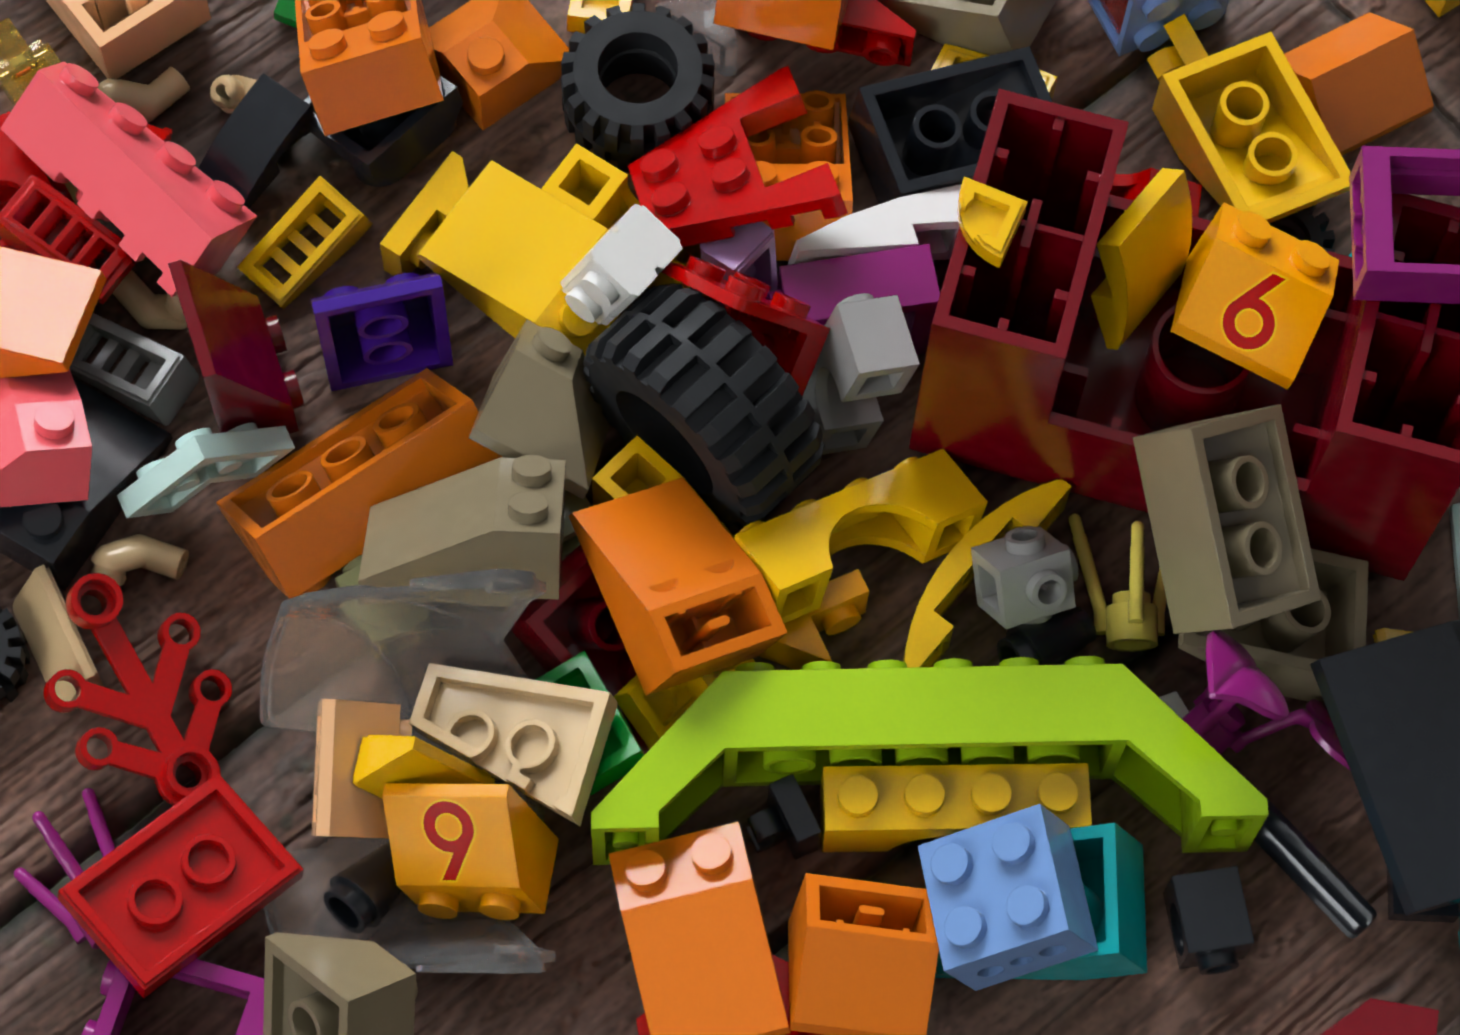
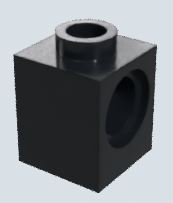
M1232 866L1172 876L1163 892L1179 969L1198 967L1200 974L1213 975L1228 972L1239 967L1238 960L1246 957L1254 945V938L1238 867Z

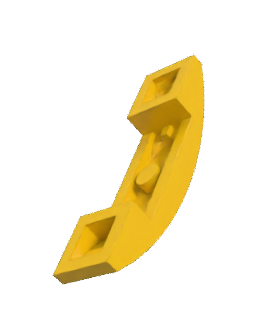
M1061 478L1021 493L985 516L952 548L929 581L916 608L903 657V662L907 664V668L933 667L934 663L949 648L954 626L945 620L942 615L974 579L971 547L1003 538L1007 532L1018 527L1040 526L1047 531L1065 509L1072 487Z

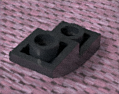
M263 73L230 115L211 144L198 169L213 181L219 180L235 188L244 197V205L250 209L280 173L276 161L315 116L311 105Z

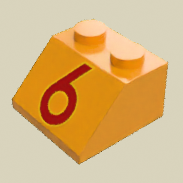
M1224 202L1187 258L1171 332L1288 390L1296 378L1333 298L1339 259L1329 255L1325 249L1314 242L1301 241L1271 226L1267 220L1256 213L1241 211Z
M385 783L382 797L396 885L418 906V910L421 913L439 919H452L457 917L458 912H481L487 917L498 920H515L519 917L520 913L545 914L559 838L509 784Z

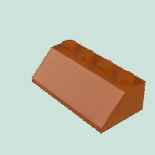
M426 368L223 497L216 504L269 580L290 600H293L299 595H309L320 590L329 582L331 574L363 554L370 506L503 456L469 439L479 412L473 400Z

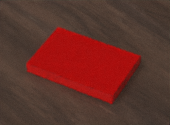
M217 773L59 889L58 900L138 993L145 998L302 879L304 869L221 775Z

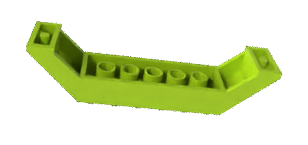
M1015 657L1001 661L999 666H973L970 660L951 658L937 661L933 667L907 668V664L899 660H879L868 664L867 668L841 669V665L836 662L814 661L804 664L801 670H775V667L769 663L749 662L738 665L735 671H722L591 812L593 865H611L609 853L668 839L722 787L769 786L770 783L790 774L794 775L798 785H820L824 766L1088 763L1089 779H1112L1181 837L1182 853L1247 852L1269 815L1268 801L1261 792L1124 664H1105V660L1101 657H1074L1067 660L1065 665H1039V661L1034 658Z

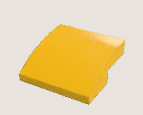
M1162 168L1097 243L1106 278L1091 294V299L1108 349L1118 350L1184 269L1192 237V206L1185 170Z

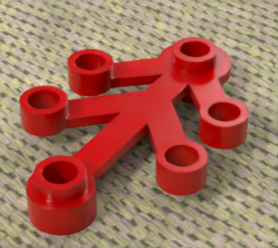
M87 574L81 577L69 590L66 597V610L70 619L77 626L92 631L125 693L87 682L77 671L64 669L56 672L45 684L43 691L45 702L56 712L68 713L76 708H80L145 729L157 751L119 742L116 735L109 729L95 727L84 733L77 741L75 747L76 758L83 767L89 770H102L109 765L153 779L161 797L174 806L217 773L221 775L219 764L209 751L220 709L227 703L232 694L231 681L223 672L209 669L200 673L191 682L188 694L191 703L195 707L183 739L171 717L189 651L198 643L201 636L199 623L193 616L179 612L170 615L160 625L157 639L162 649L153 680L151 681L117 619L123 606V593L120 586L114 579L105 574ZM86 595L96 597L102 606L101 614L90 615L86 613L81 606V598ZM179 624L185 627L189 634L188 643L178 644L174 642L169 634L170 625ZM67 681L71 683L76 690L75 700L63 701L55 692L56 682ZM202 681H212L219 687V700L210 701L202 695L200 690ZM97 738L106 744L108 754L105 759H95L88 753L87 742L89 739ZM185 766L194 772L196 776L194 787L188 788L179 784L176 779L178 767Z

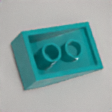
M1116 823L1070 828L1098 951L1013 979L1090 980L1147 973L1143 844ZM939 951L935 978H954L944 972Z

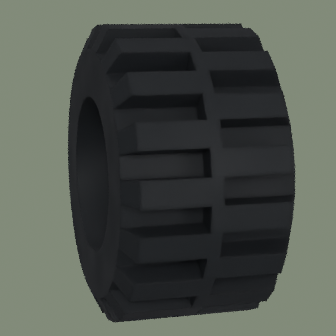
M632 3V11L622 12L619 5L607 8V18L600 20L596 15L590 17L584 22L585 34L575 31L570 38L569 52L563 53L561 62L562 107L568 132H575V144L577 143L587 150L593 148L594 154L606 162L610 160L617 161L618 169L628 173L630 172L627 165L714 111L715 64L713 54H708L707 40L702 33L692 35L693 23L684 16L674 21L671 19V9L658 5L655 13L645 11V3ZM647 74L662 80L669 86L670 90L662 97L651 102L629 103L614 97L606 88L622 76Z

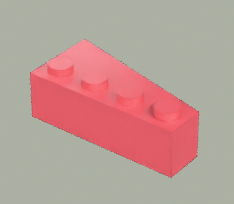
M64 61L39 69L0 129L53 181L62 184L71 182L78 189L76 192L78 202L76 204L92 220L101 219L113 223L125 235L118 245L135 262L143 261L145 256L149 258L163 272L157 283L171 297L177 295V291L168 263L182 260L212 275L217 274L257 218V215L244 205V197L229 184L219 180L213 181L195 166V158L185 148L174 142L163 141L146 127L147 120L136 109L125 103L114 102L97 88L99 86L97 79L86 69L76 64H67Z

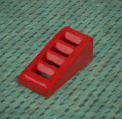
M31 175L0 212V237L3 242L18 251L89 267L103 249L111 253L110 257L99 269L107 279L97 301L102 305L137 263L118 245L122 240L119 236L99 221L92 220L79 206L34 175ZM62 222L66 225L51 245L47 244L44 240L58 223ZM84 236L88 239L87 243L74 259L70 261L66 258L67 254L80 238Z

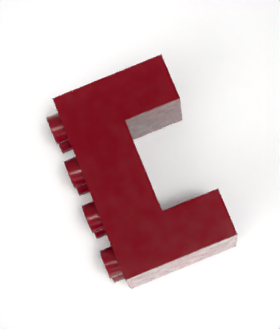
M998 89L973 180L1027 201V207L1000 268L991 265L977 255L967 243L959 226L931 325L909 449L926 454L944 449L953 461L1038 484H1045L1062 478L1072 486L1070 490L1072 493L1148 513L1133 437L1177 425L1281 404L1311 549L1368 561V572L1405 581L1460 488V304L1354 300L1352 257L1326 251L1329 255L1339 259L1334 295L1296 378L1287 390L1171 332L1185 270L1184 266L1181 275L1118 350L1108 349L1103 338L1091 294L1106 278L1097 243L1134 201L1110 195L1129 122ZM1392 194L1394 262L1460 265V207L1410 194ZM1192 216V237L1189 254L1211 222L1210 220Z

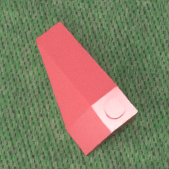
M70 368L68 372L0 378V508L88 500L92 443L82 400Z

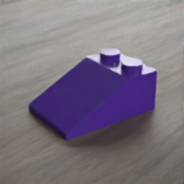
M402 273L389 278L384 284L360 289L355 286H341L329 290L322 297L311 299L331 392L420 373L426 368L434 370L453 366L444 289L439 274L431 273L420 276L417 273Z

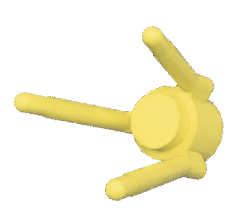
M1071 514L1068 521L1094 612L1096 635H1106V646L1112 650L1135 652L1156 648L1158 646V636L1165 635L1167 600L1160 567L1152 603L1150 593L1144 591V524L1141 521H1134L1131 525L1129 590L1114 593L1112 595V604L1107 606L1081 518L1078 514Z

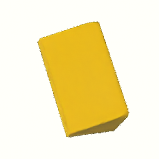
M368 735V737H362L353 774V784L356 787L383 799L382 794L385 783H495V779L490 774L415 736Z

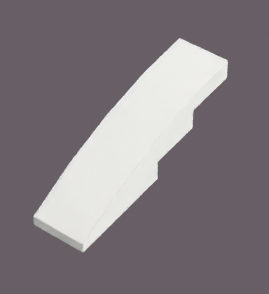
M961 184L899 197L847 215L796 240L788 265L930 244L933 260L950 259L959 230L957 207Z

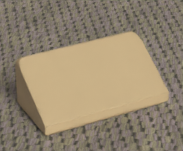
M45 565L35 568L15 598L13 612L45 682L47 683L56 672L71 669L80 673L85 681L104 687L76 624L67 613L66 603L50 568H45ZM67 681L56 682L55 692L63 701L75 700L76 690L71 683Z

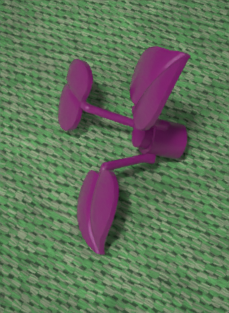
M1213 630L1207 635L1206 667L1208 686L1193 701L1195 707L1182 718L1196 733L1221 755L1228 747L1234 752L1239 753L1251 742L1289 726L1302 725L1310 729L1314 740L1331 757L1350 770L1325 703L1317 699H1311L1306 703V709H1297L1289 713L1287 703L1279 688L1265 673L1256 667L1254 659L1240 643L1221 630ZM1235 704L1244 705L1272 719V721L1242 733L1240 728L1245 724V718Z

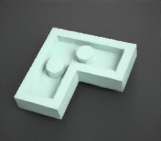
M246 423L222 433H212L211 428L196 429L180 437L175 442L177 449L169 456L141 467L136 472L138 480L119 493L117 497L126 518L171 513L211 483L255 478L295 449V446L286 426L258 429L255 423Z

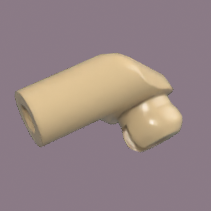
M136 534L101 545L91 558L92 563H94L91 573L105 574L114 579L119 586L125 583L127 571L138 568L179 580L185 571L189 551L142 534Z

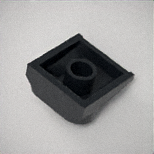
M440 75L444 101L325 136L310 96H308L304 101L311 105L315 116L305 128L351 163L356 176L361 182L369 186L382 187L402 179L453 133L457 125V116L463 105V100L457 86Z

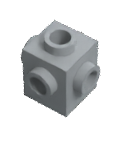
M1018 527L1007 532L1003 538L971 547L977 605L1005 629L1021 624H1040L1048 621L1053 614L1076 607L1073 582L1078 579V565L1075 556L1069 546L1062 544L1042 527Z

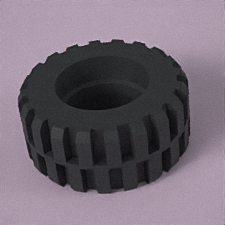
M676 283L654 286L588 345L583 363L585 380L591 384L589 390L595 402L599 403L604 410L602 414L609 424L615 427L622 436L621 440L624 444L627 445L632 439L639 436L686 479L726 527L736 530L742 529L754 521H762L820 465L824 443L822 442L823 432L820 424L813 419L815 412L809 401L804 399L798 391L799 386L790 373H786L776 361L778 358L766 345L763 347L754 338L752 331L740 320L736 321L727 314L726 308L716 301L705 299L701 292L691 287L684 288L681 284Z

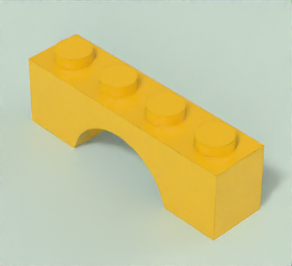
M940 449L921 458L909 457L900 462L894 469L873 478H858L849 483L843 490L817 501L815 499L805 500L795 506L790 512L766 522L761 520L754 521L735 534L734 540L762 573L783 623H787L820 608L833 570L830 556L836 552L855 545H882L904 552L922 564L949 553L964 535L981 521L988 501L944 449Z
M1088 763L824 766L820 784L821 851L885 852L907 842L944 837L1037 804L1043 805L1069 825L1070 828L1092 826Z

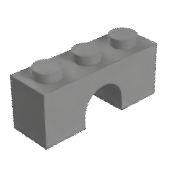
M862 293L850 296L836 305L825 326L831 329L802 396L809 401L815 412L813 419L821 426L823 432L822 442L824 443L822 455L866 448L884 421L877 397L902 393L920 365L898 295L874 298L871 294Z

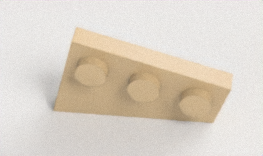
M429 663L409 724L412 725L418 734L580 826L618 702L610 692Z

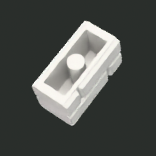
M634 204L560 282L563 288L562 291L566 294V303L581 319L589 323L595 321L598 325L603 324L607 326L641 295L658 274L683 249L680 244L681 240L644 205Z

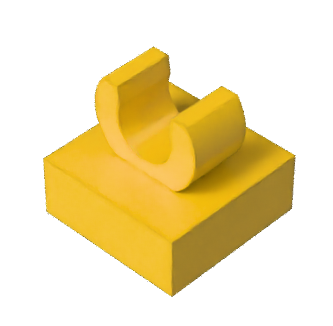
M1185 13L1163 25L1174 46L1163 48L1147 58L1159 82L1162 74L1208 57Z

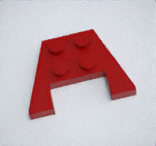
M789 66L772 73L701 118L683 132H679L627 165L640 206L644 205L681 240L680 244L682 247L732 238L735 236V226L768 220L771 230L794 226L795 218L793 215L821 210L824 219H830L848 213L828 163L769 187H766L748 137L807 113Z

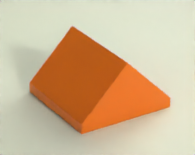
M1369 12L1284 54L1341 156L1432 112L1434 107L1414 29Z

